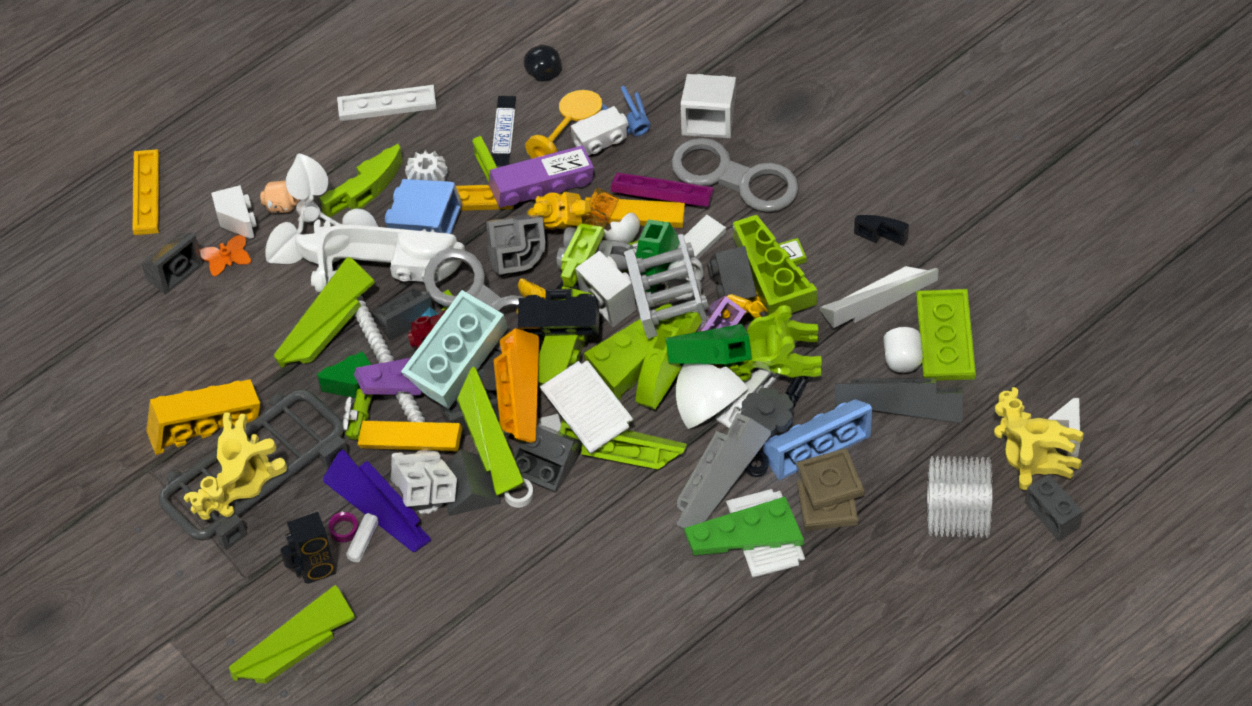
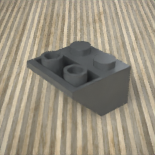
M536 423V441L530 443L519 440L514 460L522 478L557 491L574 467L582 442Z

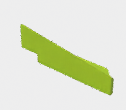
M348 256L274 354V358L281 368H284L287 363L300 361L302 364L312 362L361 307L357 298L369 289L375 281L351 257Z
M474 366L467 375L457 401L486 473L491 472L495 494L498 496L521 487L524 482Z
M563 419L560 432L580 440ZM625 430L591 454L583 443L580 449H582V455L660 469L670 460L682 454L686 450L687 444Z
M336 585L331 587L230 665L231 678L234 681H238L239 678L254 679L256 683L266 684L334 639L331 630L355 619L339 588Z

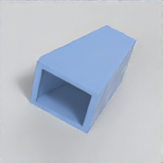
M402 179L400 187H396L394 191V203L392 208L386 212L385 223L388 228L415 231L426 229V232L434 230L437 233L451 234L462 207V201L455 183Z

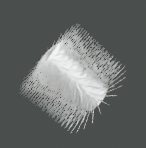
M931 456L928 472L930 478L927 487L929 531H931L933 523L936 536L940 529L941 537H943L945 529L946 536L948 537L951 529L950 525L952 524L953 530L951 534L953 537L956 524L959 527L962 521V527L965 530L967 521V529L970 536H972L974 529L975 537H977L979 528L980 537L982 538L984 529L987 538L991 513L989 512H992L993 502L990 479L992 473L988 457L986 466L983 457L980 464L978 457H976L974 467L973 457L971 456L970 465L968 464L969 471L966 468V463L964 469L962 470V466H960L958 471L956 463H954L951 476L952 465L949 457L945 463V458L942 456L940 465V460L937 456L934 468L932 467L934 458Z

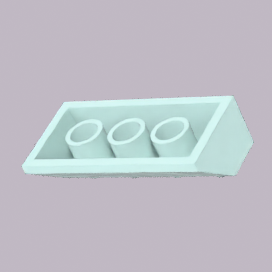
M461 290L402 369V374L428 397L449 409L458 397L470 369L475 366L476 370H478L509 328L504 314Z

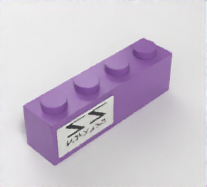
M582 145L491 169L489 187L499 208L508 205L512 206L519 202L536 199L537 196H544L548 193H561L567 189L586 186L592 183L594 167Z

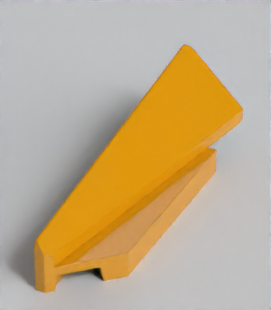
M515 328L499 340L502 354L493 360L500 427L505 432L513 434L516 439L532 443L536 441L539 337Z

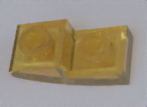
M596 188L589 200L591 211L587 215L582 216V224L600 226L605 229L619 198Z

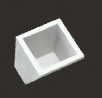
M687 74L681 99L682 135L731 139L736 97V77Z

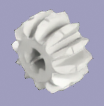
M425 149L423 154L420 155L415 152L414 158H408V165L405 168L408 179L446 180L445 177L447 176L448 169L443 156H438L436 151L428 154Z

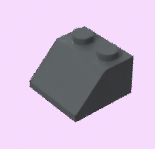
M193 233L178 234L175 238L167 241L156 253L148 256L142 263L145 278L165 295L203 266L196 235Z

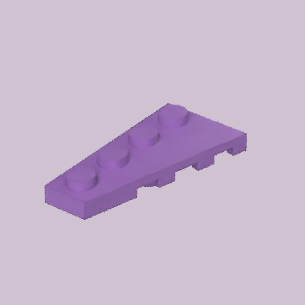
M411 358L357 367L354 376L363 394L396 395L398 391H406L410 395H421L422 391L401 372Z

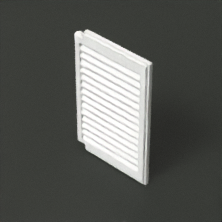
M588 360L582 364L579 361L540 386V389L590 454L628 429L629 425L627 423L633 420Z
M770 489L727 500L726 504L729 512L733 513L783 496L781 491L773 493V490ZM794 543L782 544L779 548L760 546L754 547V550L743 551L752 578L799 566L798 561L805 560L801 546H794Z

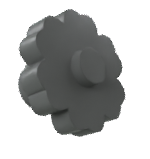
M761 388L758 394L749 393L746 399L742 401L741 415L753 419L770 430V437L775 436L777 432H785L788 426L793 423V402L787 394L779 395L776 388Z

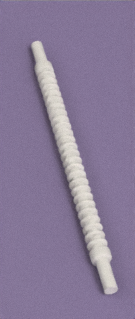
M360 295L357 300L360 302L361 307L354 316L357 317L360 327L363 328L362 331L365 333L368 343L371 344L370 347L374 350L373 353L376 355L379 363L393 361L394 357L391 355V351L388 350V345L382 339L383 336L380 334L374 318L371 317L372 314L369 312L366 302L363 301V297ZM398 391L396 398L399 400V404L402 405L401 408L405 411L404 414L407 416V420L409 422H425V418L422 416V412L419 411V406L416 405L417 403L413 395L406 391ZM427 450L428 452H438L436 450Z

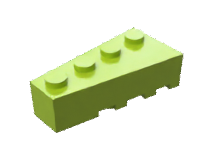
M758 215L733 222V239L737 248L746 247L755 290L760 301L768 310V312L765 311L767 316L774 313L778 307L784 305L790 306L792 313L817 305L816 287L809 283L805 278L804 272L793 263L787 251L780 247L774 235Z
M572 289L573 297L583 293L592 295V293ZM588 335L545 336L538 356L537 390H541L540 386L580 360Z

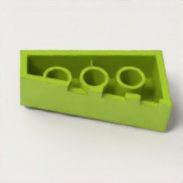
M667 302L655 310L659 311L662 309H666L672 307V305L669 302ZM675 317L659 321V324L655 325L656 331H658L661 324L670 326ZM639 319L586 351L584 359L589 361L620 401L621 396L637 384L644 359L654 337L647 338L642 321Z

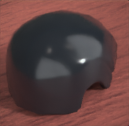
M541 44L535 46L527 52L523 60L526 72L528 74L531 73L540 82L552 80L562 71L559 53L551 46Z

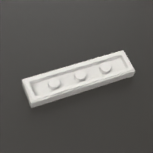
M434 85L337 97L340 121L437 109Z

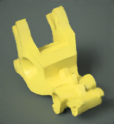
M1012 387V391L1001 392L999 394V403L995 406V412L998 416L1004 418L1001 419V425L995 428L994 435L997 438H1002V434L1007 436L1006 459L1011 466L1020 472L1019 488L1027 490L1028 486L1032 485V475L1057 474L1071 479L1074 471L1069 469V467L1079 469L1082 460L1071 456H1064L1058 453L1055 448L1073 453L1075 451V444L1070 442V440L1081 443L1084 433L1073 428L1064 427L1056 420L1031 419V414L1024 412L1022 401L1017 399V388Z
M224 412V429L218 438L217 459L222 466V473H218L217 478L212 476L203 478L200 484L202 489H199L198 493L189 492L184 496L185 502L190 501L193 505L191 507L192 513L195 514L197 512L201 519H209L210 513L214 510H217L224 517L232 516L235 509L233 506H229V503L236 499L253 498L259 495L266 481L283 474L287 470V464L282 458L275 459L272 462L268 461L269 459L266 455L272 454L277 448L272 439L268 438L258 442L259 437L252 434L249 442L245 431L246 414L239 415V419L235 421L234 428L232 416L230 413Z

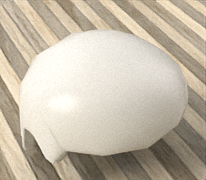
M628 213L620 222H611V229L609 231L604 229L605 234L603 237L605 240L629 244L639 232L640 220L634 213Z

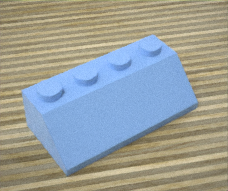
M856 399L848 403H841L834 410L825 414H818L811 421L802 425H795L789 431L779 436L770 437L763 444V453L768 457V465L778 480H781L798 472L796 462L848 448L871 437L872 407L870 404Z

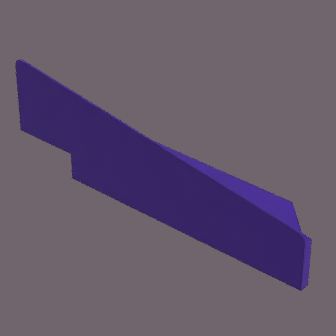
M344 450L337 454L323 477L325 484L363 514L369 513L377 516L378 525L412 552H417L431 542V538L417 524L420 520L410 506H405L400 495L368 461L358 467Z

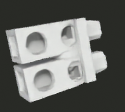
M420 450L416 454L404 455L402 452L392 454L391 481L403 493V502L406 507L427 505L429 500L432 504L455 502L457 478L446 463L440 459L438 452Z

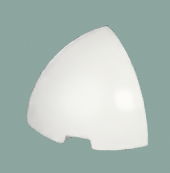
M684 364L676 384V401L684 424L690 429L704 422L728 406L744 393L748 387L727 367L719 369L713 366V364Z

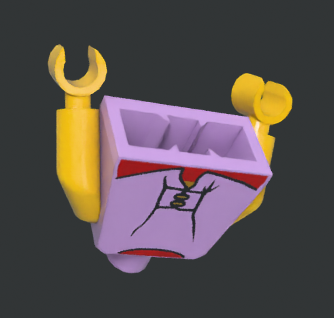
M730 294L714 301L709 306V309L705 312L708 321L701 322L696 332L737 325L747 312L754 318L761 317L760 312H768V310L760 301L751 302L745 298ZM713 364V366L721 369L723 364Z

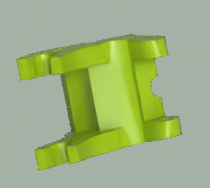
M786 305L780 306L771 315L755 318L748 326L747 333L750 339L752 359L735 362L732 365L730 363L723 364L722 368H729L742 381L751 378V370L753 368H762L771 373L790 378L797 376H821V356H802L793 353L795 341L818 342V324H806L790 320L792 316L791 307Z

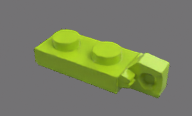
M579 223L561 259V278L563 279L564 286L574 287L578 280L576 267L595 254L605 234L603 227Z

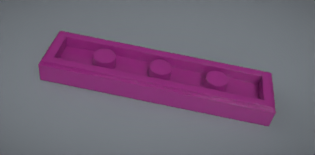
M619 172L616 173L611 183V192L706 207L711 202L714 188L709 186Z

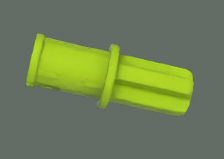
M357 389L354 405L351 409L357 410L356 421L349 420L345 433L348 439L351 440L359 439L362 421L369 418L367 412L373 394L365 395L361 389Z

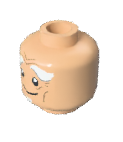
M286 180L268 182L260 195L262 205L266 206L267 210L274 214L292 212L299 202V199L294 198L287 191Z

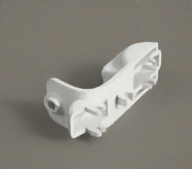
M316 220L314 223V234L295 237L296 249L300 255L309 262L319 264L317 271H313L311 276V286L315 287L316 292H321L336 273V271H333L332 264L348 256L357 260L391 263V275L395 279L424 282L425 268L432 257L440 251L450 248L465 250L464 245L457 242L454 235L448 233H437L434 230L426 232V229L415 231L361 225H336L331 227L328 220L325 221L323 227H321L320 220ZM452 259L442 263L435 272L434 281L440 282L456 271L462 261Z

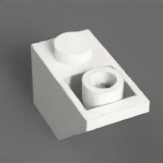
M241 186L212 192L220 227L249 239L254 238L252 227L257 225L253 212L248 213L247 209H251L248 194L243 195Z

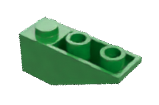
M648 219L638 240L637 258L642 257V259H646L677 249L680 243L679 238L670 222ZM670 262L648 268L642 275L651 276L667 270ZM660 284L650 286L646 293H656Z
M742 324L665 338L668 363L729 364L752 359L749 334Z

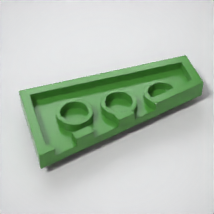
M785 496L684 528V534L693 555L728 552L729 549L742 548L743 551L754 550V547L760 546L779 548L782 544L793 543L794 546L804 545V538Z

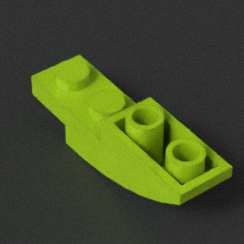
M399 144L383 150L370 160L362 162L361 165L356 167L358 176L348 179L344 184L327 191L323 196L319 197L322 213L332 217L347 207L351 210L361 209L375 199L393 180L403 162Z
M692 311L678 315L670 326L661 324L657 331L658 336L653 338L639 375L635 400L638 405L656 409L682 368L679 363H668L665 338L695 333L702 322L699 313Z

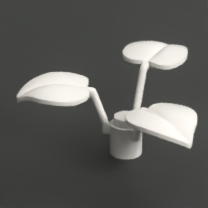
M298 153L287 173L286 188L290 195L300 199L296 207L297 213L300 215L298 218L299 226L296 230L292 223L284 222L273 229L266 244V261L269 263L292 264L303 258L296 249L295 237L302 235L300 233L303 230L304 221L314 222L320 217L325 221L328 220L334 226L361 225L378 227L374 217L363 209L348 211L343 216L342 224L320 212V208L313 201V195H321L327 190L328 176L318 162L309 156Z

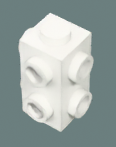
M615 106L571 125L572 141L576 147L583 145L588 156L596 154L602 149L618 144L627 138L626 127L629 126L625 115L623 113L620 114Z

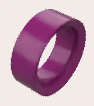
M340 512L333 515L328 523L331 537L335 541L342 543L353 540L359 528L356 517L348 512ZM341 521H348L353 524L352 531L345 535L337 534L334 531V527Z

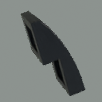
M857 215L855 217L854 234L871 242L877 243L880 237L904 246L908 240L909 224L876 215Z

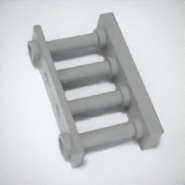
M683 234L678 235L681 248L646 259H642V257L637 258L634 249L624 251L640 318L647 338L658 336L655 325H658L659 321L699 310L702 322L708 321L705 310L709 309L705 294L700 295L690 259L695 257L691 242H685ZM681 258L685 260L686 265L651 276L642 275L648 268ZM689 275V283L653 294L651 292L646 293L650 286ZM688 293H694L695 300L659 311L651 310V307H655L656 303Z

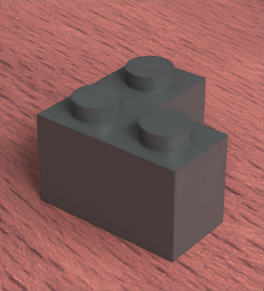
M742 246L715 252L710 258V263H707L709 277L714 278L715 283H719V285H716L718 299L730 294L747 300L754 299L757 294L746 247Z

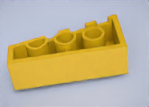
M251 379L150 399L146 431L155 455L163 453V448L176 444L178 448L186 445L187 439L201 435L203 439L211 436L218 428L223 427L224 429V412L230 413L234 427L235 421L239 419L240 414H246V423L253 421L258 417L260 401Z

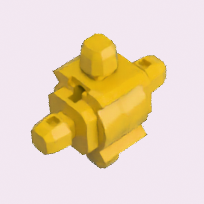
M563 192V194L548 193L543 197L537 196L534 207L528 210L527 215L543 217L544 229H566L567 227L578 226L579 223H582L583 215H587L591 211V204L588 201L581 200L579 194Z

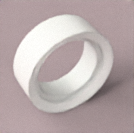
M522 478L523 486L529 490L528 494L523 498L516 499L509 495V491L504 493L505 500L509 505L520 508L527 506L532 501L534 496L533 486L525 478Z

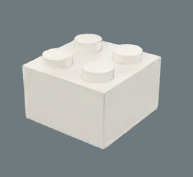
M598 251L576 267L580 291L592 293V296L597 297L599 314L612 327L636 311V298L631 278L627 273L624 272L622 274L618 270L615 261L608 256L606 258Z

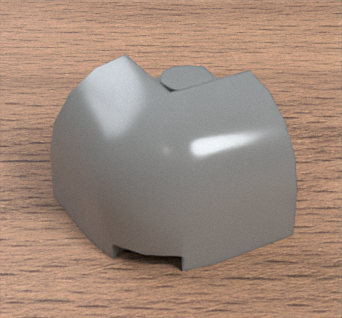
M516 215L486 221L489 242L487 252L495 273L505 274L533 268L532 266L539 261L542 253L545 252L543 217L538 215Z

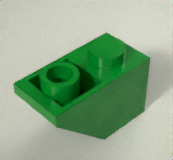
M362 351L356 355L348 356L345 360L333 366L324 368L321 372L317 373L321 391L356 398L357 389L361 388L354 376L355 369L371 365V363Z

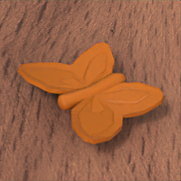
M242 235L234 236L227 242V246L224 243H220V249L205 247L199 250L201 258L209 262V269L214 277L218 276L225 269L226 264L231 266L232 262L239 265L251 263L250 256L243 249L246 245V238Z

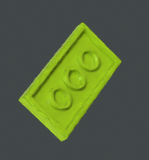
M968 289L916 291L918 326L923 351V378H936V381L975 379L976 371Z

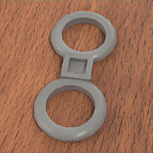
M696 138L682 143L675 150L671 161L673 172L681 181L702 186H711L718 182L719 185L740 192L744 202L758 211H779L789 206L797 195V179L791 170L780 164L770 162L757 164L751 168L730 161L729 153L724 146L712 139ZM705 149L712 151L718 156L720 165L714 172L699 176L686 171L682 166V160L693 150ZM763 174H773L783 178L787 183L788 189L782 197L766 201L755 197L751 193L749 186L756 177Z
M450 248L440 251L430 259L425 268L424 284L426 290L434 301L449 307L457 296H449L442 293L436 287L434 277L438 267L445 261L452 259L461 260L473 269L474 283L466 293L500 312L507 307H518V298H525L515 295L500 298L484 285L485 273L482 264L475 255L464 249ZM498 341L494 348L501 351L500 342Z

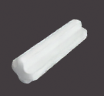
M369 513L364 515L346 553L349 561L358 563L361 560L378 525L377 516Z

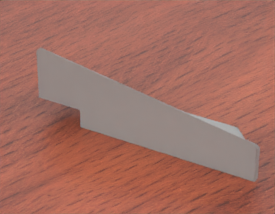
M737 413L727 435L716 431L677 499V508L682 511V515L679 521H677L678 526L684 529L707 520L770 437V430L753 419Z

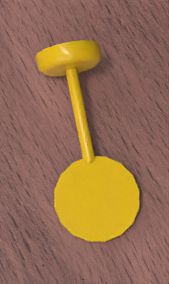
M577 90L565 95L559 103V111L565 117L564 120L548 138L543 135L531 136L525 143L528 155L533 159L558 152L553 143L555 138L571 120H585L600 112L602 109V99L600 96L588 90Z

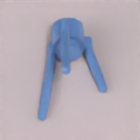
M622 86L621 90L632 111L626 116L629 125L626 127L627 135L632 133L634 136H641L650 129L651 123L646 116L639 93H635L639 109L637 111L626 87ZM602 103V110L609 109Z

